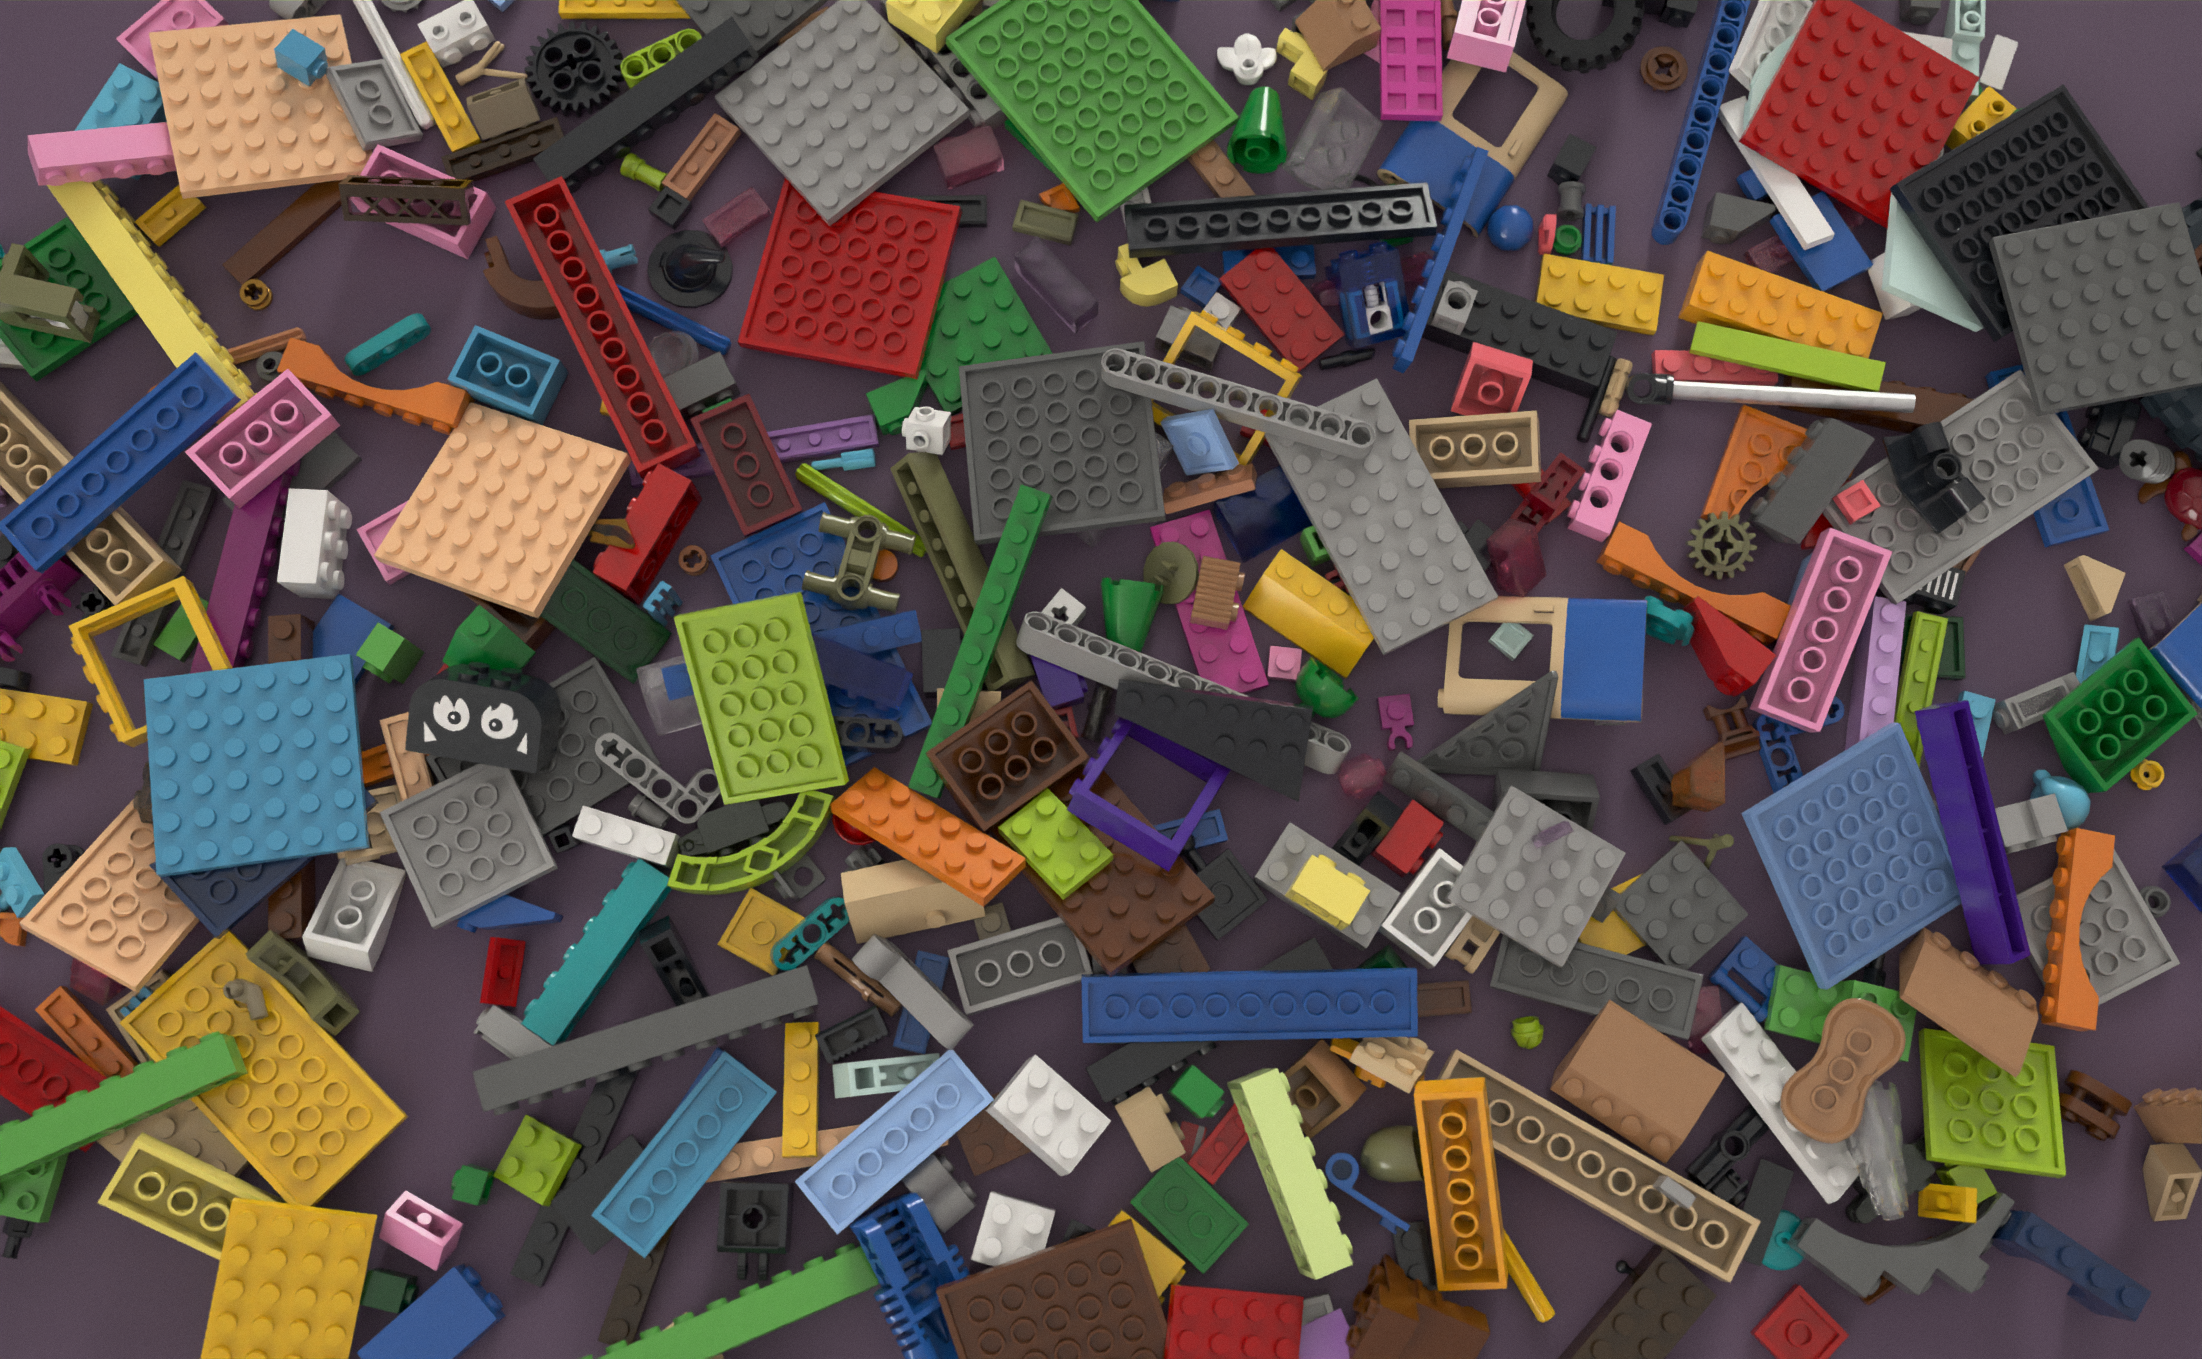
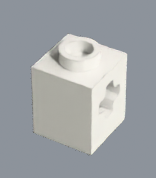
M1061 588L1041 613L1054 617L1055 614L1061 616L1064 613L1066 623L1077 626L1086 615V607Z

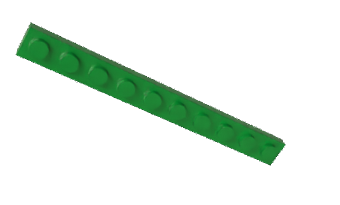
M1020 485L908 785L911 789L941 799L945 785L926 756V752L967 725L970 721L1053 497L1051 494Z

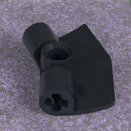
M1941 422L1925 424L1916 428L1910 434L1883 437L1882 442L1900 492L1936 534L1941 533L1986 499L1968 477H1964L1961 473L1962 462L1955 454L1950 453V446ZM1937 467L1943 468L1946 471L1947 476H1944L1941 473H1939Z

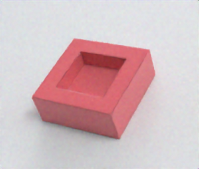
M1864 480L1832 498L1850 525L1881 506Z

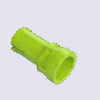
M629 153L625 157L620 169L621 175L632 178L635 181L639 180L657 189L659 192L664 189L662 181L668 175L646 164L645 160L640 159L633 153Z

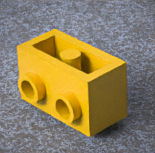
M1988 86L1960 115L1945 144L1953 150L2006 119L2017 108Z

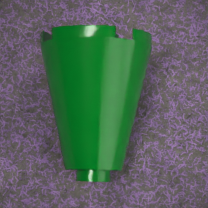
M1267 86L1252 90L1227 145V156L1233 165H1236L1237 162L1244 166L1243 171L1264 174L1277 170V165L1284 164L1288 153L1280 97L1274 89Z
M1102 577L1101 592L1106 639L1141 653L1164 593V586H1155L1153 583L1125 579L1116 581L1111 580V578Z

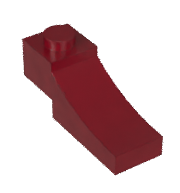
M1560 452L1541 476V482H1536L1501 531L1527 549L1586 470Z

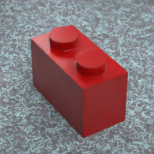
M1412 800L1407 804L1403 813L1382 838L1371 855L1401 878L1408 872L1414 875L1425 860L1421 857V854L1428 846L1433 849L1443 836V833L1439 830L1444 822L1415 800Z

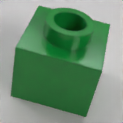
M473 1164L462 1165L461 1170L458 1169L452 1180L451 1189L454 1190L452 1199L477 1206L487 1204L495 1180L493 1176L495 1170Z

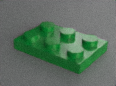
M1180 1156L1162 1166L1130 1201L1203 1274L1249 1225Z

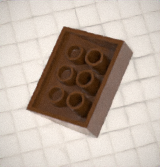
M1032 680L926 752V756L970 825L986 835L990 834L994 828L1012 817L1046 789H1052L1084 767L1089 759L1087 753Z

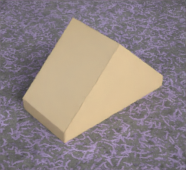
M2085 555L2064 564L2090 622L2111 613L2126 573Z

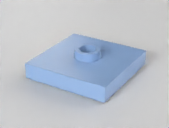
M1213 409L1168 416L1160 422L1186 476L1230 470L1239 464Z

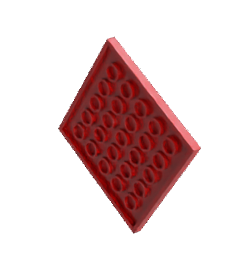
M1815 0L1739 142L1887 229L1891 191L1889 189L1938 158L1980 77L1850 0Z
M785 178L738 338V344L740 347L918 379L962 214L961 207L872 192L829 226Z

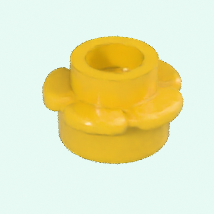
M2144 759L2130 771V777L2133 782L2137 783L2138 788L2151 790L2152 787L2157 788L2163 781L2164 769L2158 762ZM2144 772L2148 773V778L2144 776Z

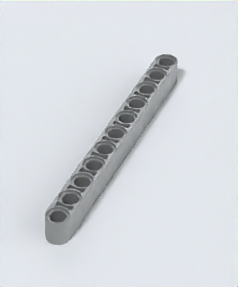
M1032 611L1025 615L1016 639L1017 646L1025 653L1114 689H1118L1119 679L1249 697L1037 611ZM1311 722L1304 765L1326 774L1337 773L1351 748L1349 739L1339 732Z

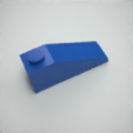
M504 895L458 918L457 927L476 933L477 928L497 930L557 923L562 921L563 916Z

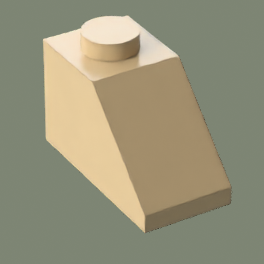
M2183 1143L2150 1145L2142 1168L2150 1216L2153 1221L2186 1219L2202 1176V1170Z

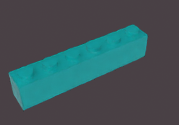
M640 858L636 863L632 861L625 868L621 876L624 880L616 890H610L602 902L604 908L597 917L593 916L588 920L582 931L585 933L578 944L574 943L568 948L563 956L565 962L558 972L553 971L543 985L545 991L538 1000L536 998L533 999L523 1013L526 1017L521 1024L552 1046L566 1041L639 938V930L648 925L672 891V888L667 886L669 877Z

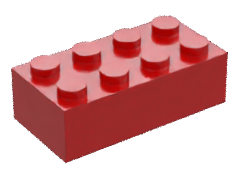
M659 463L654 471L650 470L643 481L644 488L638 498L634 497L627 507L625 520L628 523L631 534L620 527H615L611 533V536L619 537L629 545L634 543L635 547L627 549L609 545L605 552L599 553L593 565L595 576L637 605H640L702 501V497L692 480Z

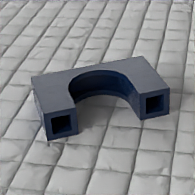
M2010 1210L2011 1217L2004 1226L1998 1227L1992 1236L1993 1246L2008 1256L2025 1258L2041 1264L2072 1282L2073 1284L2066 1295L2093 1313L2133 1322L2137 1321L2152 1293L2151 1291L2034 1213Z

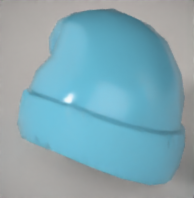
M2037 770L2033 773V782L2036 786L2031 792L2030 800L2055 793L2067 830L2078 828L2087 818L2091 805V800L2083 786L2067 777L2051 776L2046 770Z

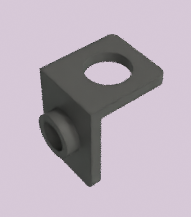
M808 855L803 856L782 874L777 870L772 873L778 880L773 884L784 899L790 896L795 902H799L826 880ZM803 867L809 868L813 872V880L807 886H800L795 881L796 871Z

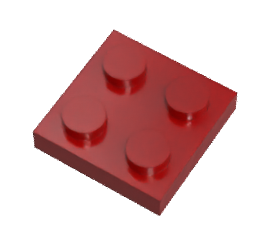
M1794 1284L1750 1332L1776 1359H1828L1849 1336L1798 1284Z

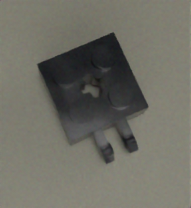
M721 1182L717 1252L738 1253V1280H746L749 1272V1253H759L758 1278L759 1280H767L770 1254H787L790 1252L794 1183ZM756 1208L760 1210L759 1214L762 1213L763 1221L758 1223V1227L753 1225L754 1220L749 1221V1214L755 1212Z

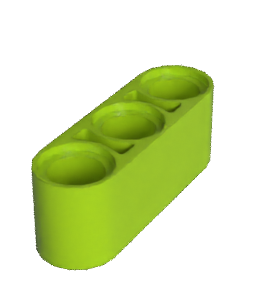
M684 29L624 58L621 63V71L628 88L631 89L666 64H662L660 61L664 59L672 60L702 38L700 33L694 29ZM636 72H642L639 76H632Z

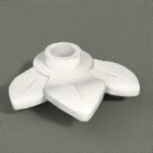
M1247 33L1237 38L1234 47H1219L1217 50V58L1220 65L1224 69L1233 71L1238 82L1243 85L1257 83L1263 75V70L1275 64L1277 56L1274 48L1261 49L1258 38Z

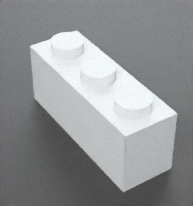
M582 806L572 837L581 842L636 859L640 858L646 862L669 869L673 868L680 849L678 839L681 838L675 833L586 806Z

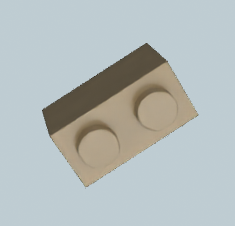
M1148 1086L1114 1106L1151 1173L1186 1153L1180 1142L1185 1139V1136L1176 1120L1172 1123L1168 1120L1166 1114L1171 1110L1162 1094L1155 1096Z

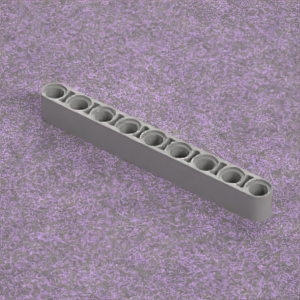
M1109 349L1102 356V380L1114 388L1195 412L1213 409L1218 419L1353 459L1367 457L1376 439L1374 427L1366 421L1123 349ZM1112 364H1119L1123 369L1115 372L1109 370L1108 367ZM1142 373H1149L1153 378L1145 381L1138 376ZM1179 382L1184 387L1175 390L1170 388L1169 384ZM1202 391H1209L1214 396L1212 398L1205 399L1202 398L1199 395V393ZM1240 400L1245 405L1241 408H1235L1229 402ZM1263 409H1270L1275 413V415L1272 417H1265L1260 413V411ZM1300 418L1306 424L1296 426L1291 422V419ZM1331 427L1336 431V434L1326 435L1321 429ZM1361 436L1365 438L1367 443L1363 445L1357 444L1352 438Z

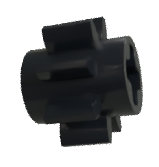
M94 586L93 591L81 593L82 598L76 608L85 613L81 618L83 620L115 605L97 586Z

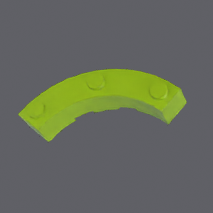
M815 790L800 792L791 811L776 831L756 844L741 850L739 853L724 857H691L677 854L667 886L673 890L690 894L717 895L743 891L774 879L775 876L772 873L775 870L782 874L813 847L833 814L831 813V803L836 799L833 795Z

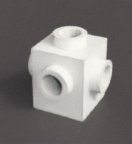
M914 407L909 418H905L902 425V436L906 437V449L943 455L951 440V412L934 410L931 407Z

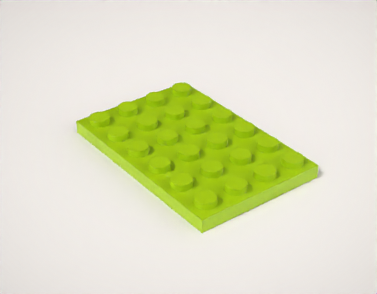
M801 591L680 614L674 617L724 805L845 785L849 781Z

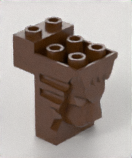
M1384 1253L1379 1264L1372 1266L1366 1287L1363 1291H1359L1354 1298L1352 1308L1355 1311L1356 1324L1352 1325L1348 1330L1345 1343L1348 1345L1350 1359H1476L1491 1333L1485 1313L1475 1310L1470 1306L1461 1307L1444 1299L1442 1294L1435 1289L1433 1291L1427 1290V1287H1423L1422 1281L1418 1278L1412 1280L1406 1277L1404 1269L1397 1265L1391 1256Z

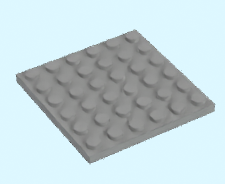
M866 0L837 1L714 96L722 109L829 226L970 116V111L966 105Z

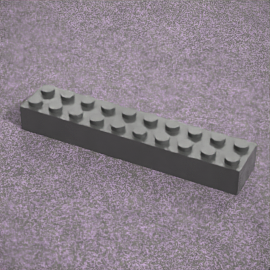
M806 965L473 1071L472 1073L483 1112L493 1110L496 1116L519 1109L518 1102L525 1099L528 1100L530 1105L553 1098L552 1091L561 1088L564 1094L587 1087L585 1080L595 1077L596 1083L620 1076L618 1069L627 1066L630 1072L652 1066L651 1059L661 1055L663 1061L685 1055L683 1048L695 1045L696 1051L718 1044L716 1038L728 1034L729 1040L750 1034L748 1027L761 1024L762 1029L781 1024L780 1017L793 1013L795 1019L814 1013L813 1006L819 1003Z

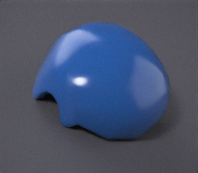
M1518 205L1500 207L1488 220L1487 235L1492 245L1501 250L1518 251L1532 239L1534 232L1533 219L1527 210Z

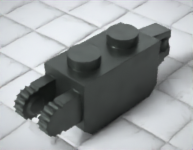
M759 800L729 804L702 814L697 822L698 828L678 839L682 855L697 857L709 854L711 857H724L736 854L737 848L745 845L750 847L773 833L772 828L783 823L782 821L791 811V807H788V804L782 801H776V803L764 806Z
M1925 1133L1909 1144L1890 1143L1863 1169L1853 1182V1188L1858 1195L1846 1208L1845 1216L1848 1217L1847 1219L1854 1223L1869 1224L1879 1214L1896 1215L1907 1206L1908 1202L1906 1199L1913 1192L1918 1193L1931 1182L1929 1177L1936 1169L1932 1166L1935 1161L1926 1160Z

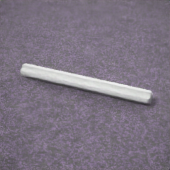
M353 0L418 124L424 130L435 126L436 121L403 62L371 0Z

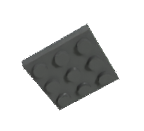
M1682 840L1620 893L1622 897L1619 903L1613 909L1661 964L1683 970H1688L1749 915Z

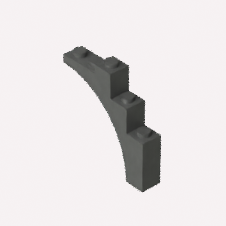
M1996 1193L1979 1204L1977 1207L1976 1223L1960 1222L1955 1227L1931 1239L1906 1245L1865 1243L1839 1233L1817 1218L1804 1217L1787 1245L1855 1296L1866 1298L1867 1295H1872L1880 1286L1881 1279L1879 1277L1881 1275L1905 1293L1919 1296L1920 1293L1926 1292L1934 1281L1933 1274H1936L1957 1291L1972 1294L1973 1291H1977L1983 1286L1987 1278L1985 1273L1990 1267L1979 1256L1985 1254L1993 1244L1992 1236L1998 1227L2004 1226L2010 1219V1209L2015 1201L2004 1193Z

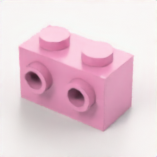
M405 1191L385 1213L379 1238L437 1271L456 1249L463 1223Z

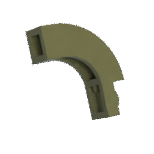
M271 929L246 953L249 961L283 984L302 1003L311 1019L336 1036L360 1012L343 987L317 961L308 957L307 953L291 940L287 942Z

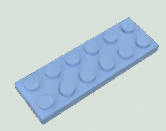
M953 1049L948 1050L800 1176L795 1183L836 1234H839L988 1106L994 1098Z

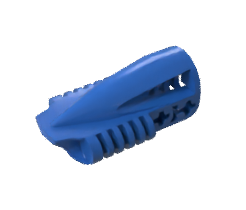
M906 1193L891 1198L868 1210L849 1226L852 1233H855L881 1285V1288L874 1293L876 1301L884 1300L879 1305L881 1312L890 1311L884 1318L888 1324L894 1323L890 1327L892 1334H900L896 1338L898 1346L906 1345L901 1350L905 1359H959L936 1293V1287L967 1277L970 1271L967 1266L960 1267L964 1263L961 1255L953 1257L959 1252L957 1245L953 1244L946 1247L927 1206L918 1194ZM896 1208H897V1210H898V1212H899L898 1215H896V1213H895V1211H894V1209H896Z

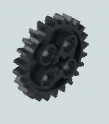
M570 21L569 29H564L561 23H559L558 32L554 33L548 28L547 33L549 37L545 39L538 36L537 39L540 46H530L534 56H526L529 64L525 68V72L529 77L526 79L527 83L532 89L535 98H540L544 107L550 105L553 113H556L561 108L566 117L570 114L571 110H574L577 117H580L582 109H586L592 115V106L596 105L598 108L603 109L601 101L606 99L613 102L610 92L621 91L616 82H624L625 80L621 71V63L624 58L620 49H618L616 41L610 39L607 31L600 34L597 25H594L589 31L584 21L580 28H576L574 22ZM590 49L587 53L580 54L583 50ZM561 58L557 63H552L553 60ZM594 75H599L598 78L594 80H589L590 77ZM565 84H571L566 89H560Z

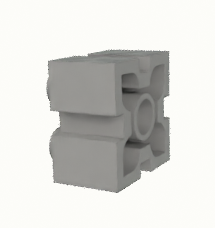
M2055 793L1995 808L2006 854L2057 841L2056 834L2068 831Z

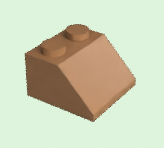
M1316 0L1295 21L1323 72L1375 48L1381 32V27L1365 0Z
M1323 1039L1319 1040L1283 1072L1288 1079L1291 1089L1290 1092H1287L1290 1102L1298 1107L1303 1119L1300 1128L1309 1139L1347 1111L1367 1089L1338 1055L1330 1051V1046Z

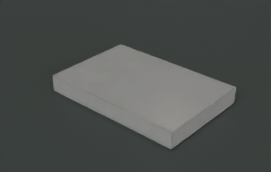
M385 59L327 67L325 74L363 151L375 149L377 144L388 147L421 141L423 134Z

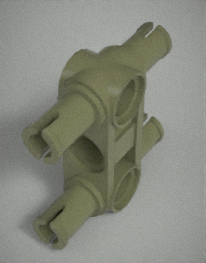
M823 512L818 531L844 537L847 544L838 575H835L833 578L806 570L802 590L827 595L829 600L839 603L842 608L847 610H863L870 606L895 614L900 593L896 594L873 588L871 582L880 550L883 551L884 548L911 555L916 535L889 530V526L881 523L876 517L871 515L851 517V519H846ZM870 529L874 531L875 535L871 538H864L859 533L862 530ZM848 587H854L859 590V594L854 597H848L843 593V590Z

